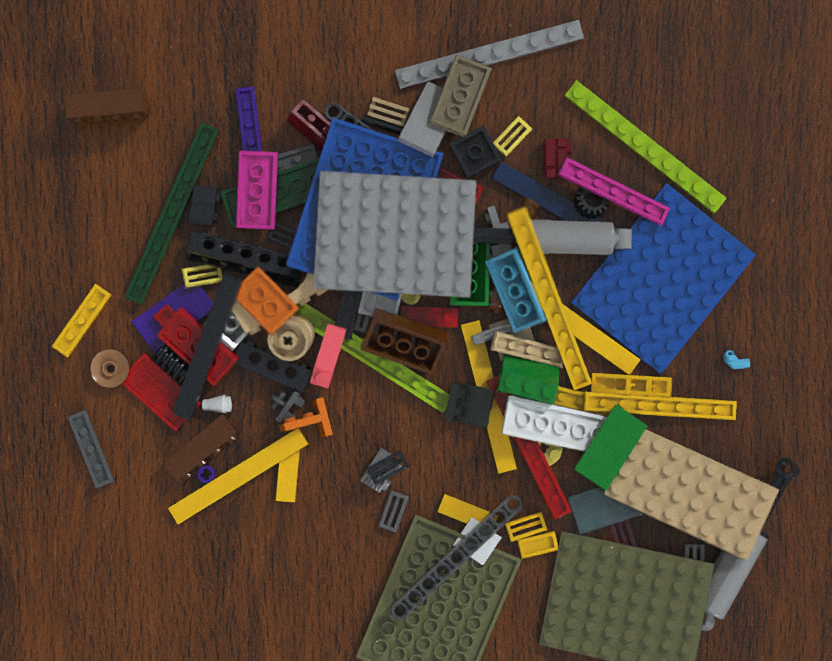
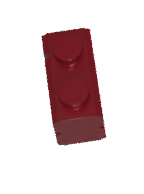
M566 138L544 139V179H564L558 176L565 159L568 155H571V143H567Z

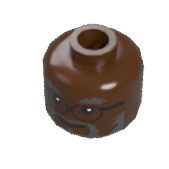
M495 286L489 287V306H484L485 309L492 310V314L503 313L504 309Z

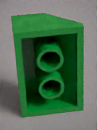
M503 354L495 387L496 392L551 405L555 403L559 386V367Z

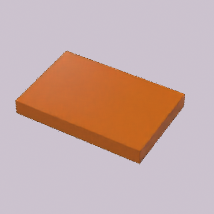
M259 267L243 281L236 300L270 336L299 310L294 302Z

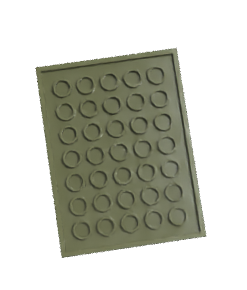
M415 514L356 658L364 661H480L522 559L497 548H494L483 565L470 557L406 618L397 620L391 614L392 604L454 546L453 544L458 537L463 538L465 536ZM467 539V541L476 544L474 539ZM454 552L451 555V559L454 562H458L462 558L459 552ZM440 565L436 571L438 574L444 575L447 573L448 568ZM428 578L422 584L425 588H431L434 582ZM411 592L408 596L413 602L417 601L420 597L417 592ZM398 605L394 608L396 614L402 615L405 612V608L402 605Z
M562 531L539 645L608 661H695L714 564Z

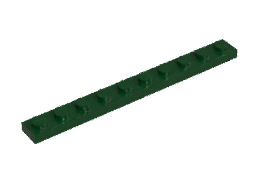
M201 122L124 296L125 298L141 305L144 304L191 197L194 185H196L217 138L219 129Z

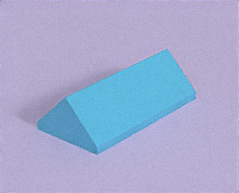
M517 248L485 261L514 333L546 321Z

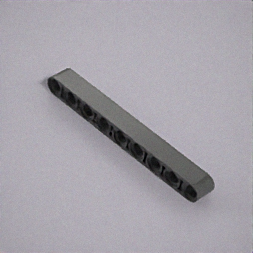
M513 494L505 497L392 604V616L397 620L406 618L521 509L522 502L520 498ZM512 498L518 501V506L514 509H510L507 506L508 501ZM496 512L504 514V519L501 522L493 520ZM481 526H489L490 532L487 535H481L479 533ZM470 538L476 541V545L471 549L465 546V541ZM452 553H461V560L454 562L451 559ZM438 566H446L448 568L447 573L444 575L438 574L436 571ZM425 579L433 580L434 584L431 588L423 586L422 583ZM411 592L419 594L420 597L417 601L413 602L408 598ZM402 605L405 608V612L402 615L396 614L394 611L396 606Z

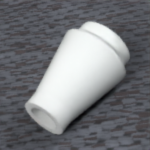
M221 395L204 399L202 401L203 411L226 414L232 409L231 397Z

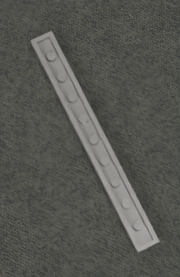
M576 20L456 54L488 66L583 40L584 36L580 22ZM456 54L395 70L400 90L447 77Z

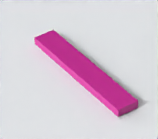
M568 157L559 171L558 176L659 226H662L670 210L669 207Z

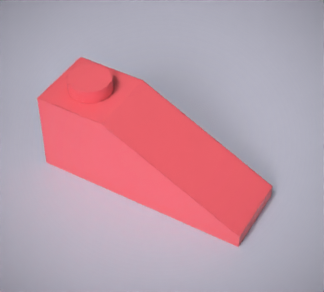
M328 323L310 383L329 388L347 329Z

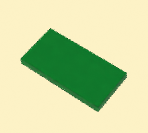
M614 405L573 470L607 491L648 425L619 406Z

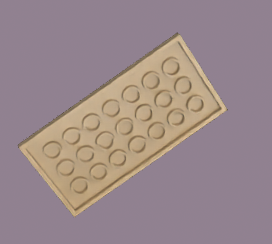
M645 430L604 495L747 561L779 489L651 431Z

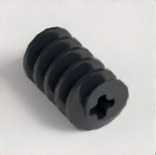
M162 346L154 353L150 360L152 361L157 358L155 364L157 366L162 364V371L168 369L166 375L174 374L173 381L180 379L178 385H180L185 380L189 366L186 367L185 361L180 362L181 357L179 355L175 357L173 350L169 352V346Z

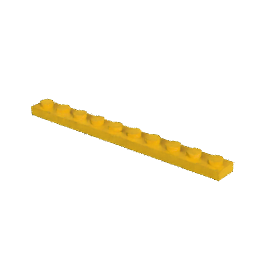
M526 207L507 213L573 389L577 390L592 384Z

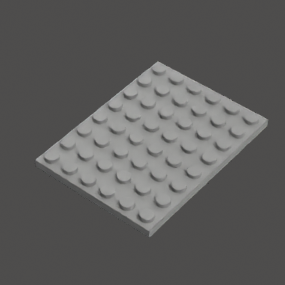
M320 171L314 289L469 298L476 181Z

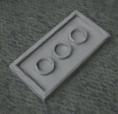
M427 82L398 141L433 157L446 130L429 124L443 88Z

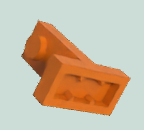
M324 398L311 400L314 414L313 412L303 414V419L296 420L295 417L284 419L285 423L279 425L280 431L284 432L317 423L320 438L333 435Z

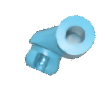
M731 350L726 351L723 355L724 362L731 369L750 368L749 359H738Z

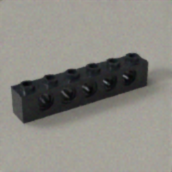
M193 231L186 250V260L250 275L259 267L272 281L296 287L299 286L303 272L286 266L289 254L278 250L264 249L257 245H248L241 241L227 240L220 236H211L204 232Z

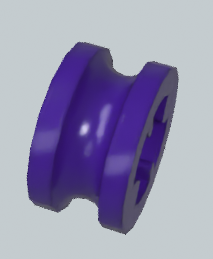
M209 465L201 467L198 471V478L204 483L211 482L216 476L215 469ZM205 469H209L208 472L211 471L212 473L209 479L202 477Z

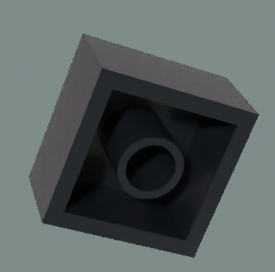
M484 125L468 133L465 138L461 137L449 143V147L467 180L500 163L502 160Z

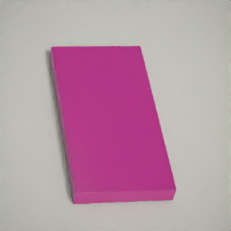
M239 151L236 228L275 230L278 152Z

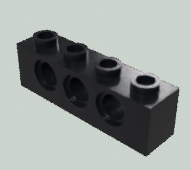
M246 340V343L240 342L235 354L239 359L235 365L302 393L305 392L313 371L309 370V365L301 362L299 365H296L292 361L281 360L270 349L264 347L263 350L256 348V343ZM255 352L261 356V360L257 364L251 361V355ZM271 360L278 362L279 366L276 371H271L268 367ZM290 367L296 370V376L292 379L286 376V370Z

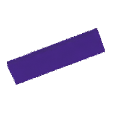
M252 86L235 89L243 151L263 152L255 88Z

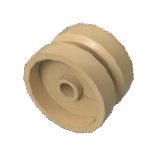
M293 314L271 336L268 333L267 341L269 348L281 360H298L310 349L314 342V327L306 317L300 314Z

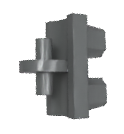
M290 388L287 394L281 391L278 397L273 394L271 398L275 401L271 407L275 411L272 417L280 423L281 421L284 422V419L295 417L294 414L289 412V409L292 405L300 409L305 401L293 388Z

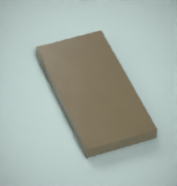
M456 54L429 124L465 138L492 68Z

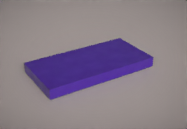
M197 279L189 280V283L196 282ZM183 284L132 321L154 353L166 344L156 336L163 327L153 316L166 304H169L175 312L180 307H183L197 321H200L209 314L213 304L202 286L185 289V284Z

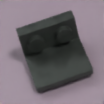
M462 382L452 383L444 421H459L480 427H488L495 391Z

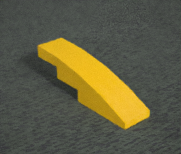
M592 373L591 392L671 397L672 378Z

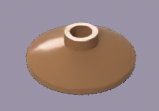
M107 349L99 352L93 358L90 371L97 384L113 388L126 380L129 373V364L122 353ZM110 365L114 366L113 372L108 371Z

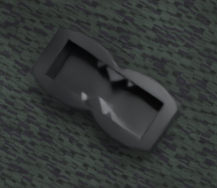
M194 185L189 218L190 224L213 227L214 223L218 222L219 212L215 211L216 204H220L221 193L218 192V188Z

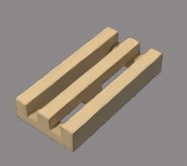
M373 97L367 116L404 128L409 108ZM378 103L393 109L403 111L404 115L375 106V104ZM373 110L401 118L402 121L375 114Z

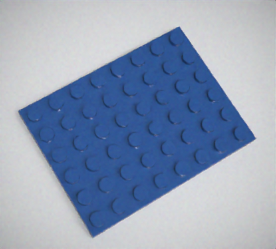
M333 118L286 266L314 275L320 171L436 178L444 153L436 151L434 156L431 157L399 142L398 138ZM370 292L398 301L400 295L399 293Z
M667 183L653 199L670 208L662 226L639 216L630 228L632 229V249H613L612 255L607 256L571 301L575 307L659 374H662L756 256L755 253Z

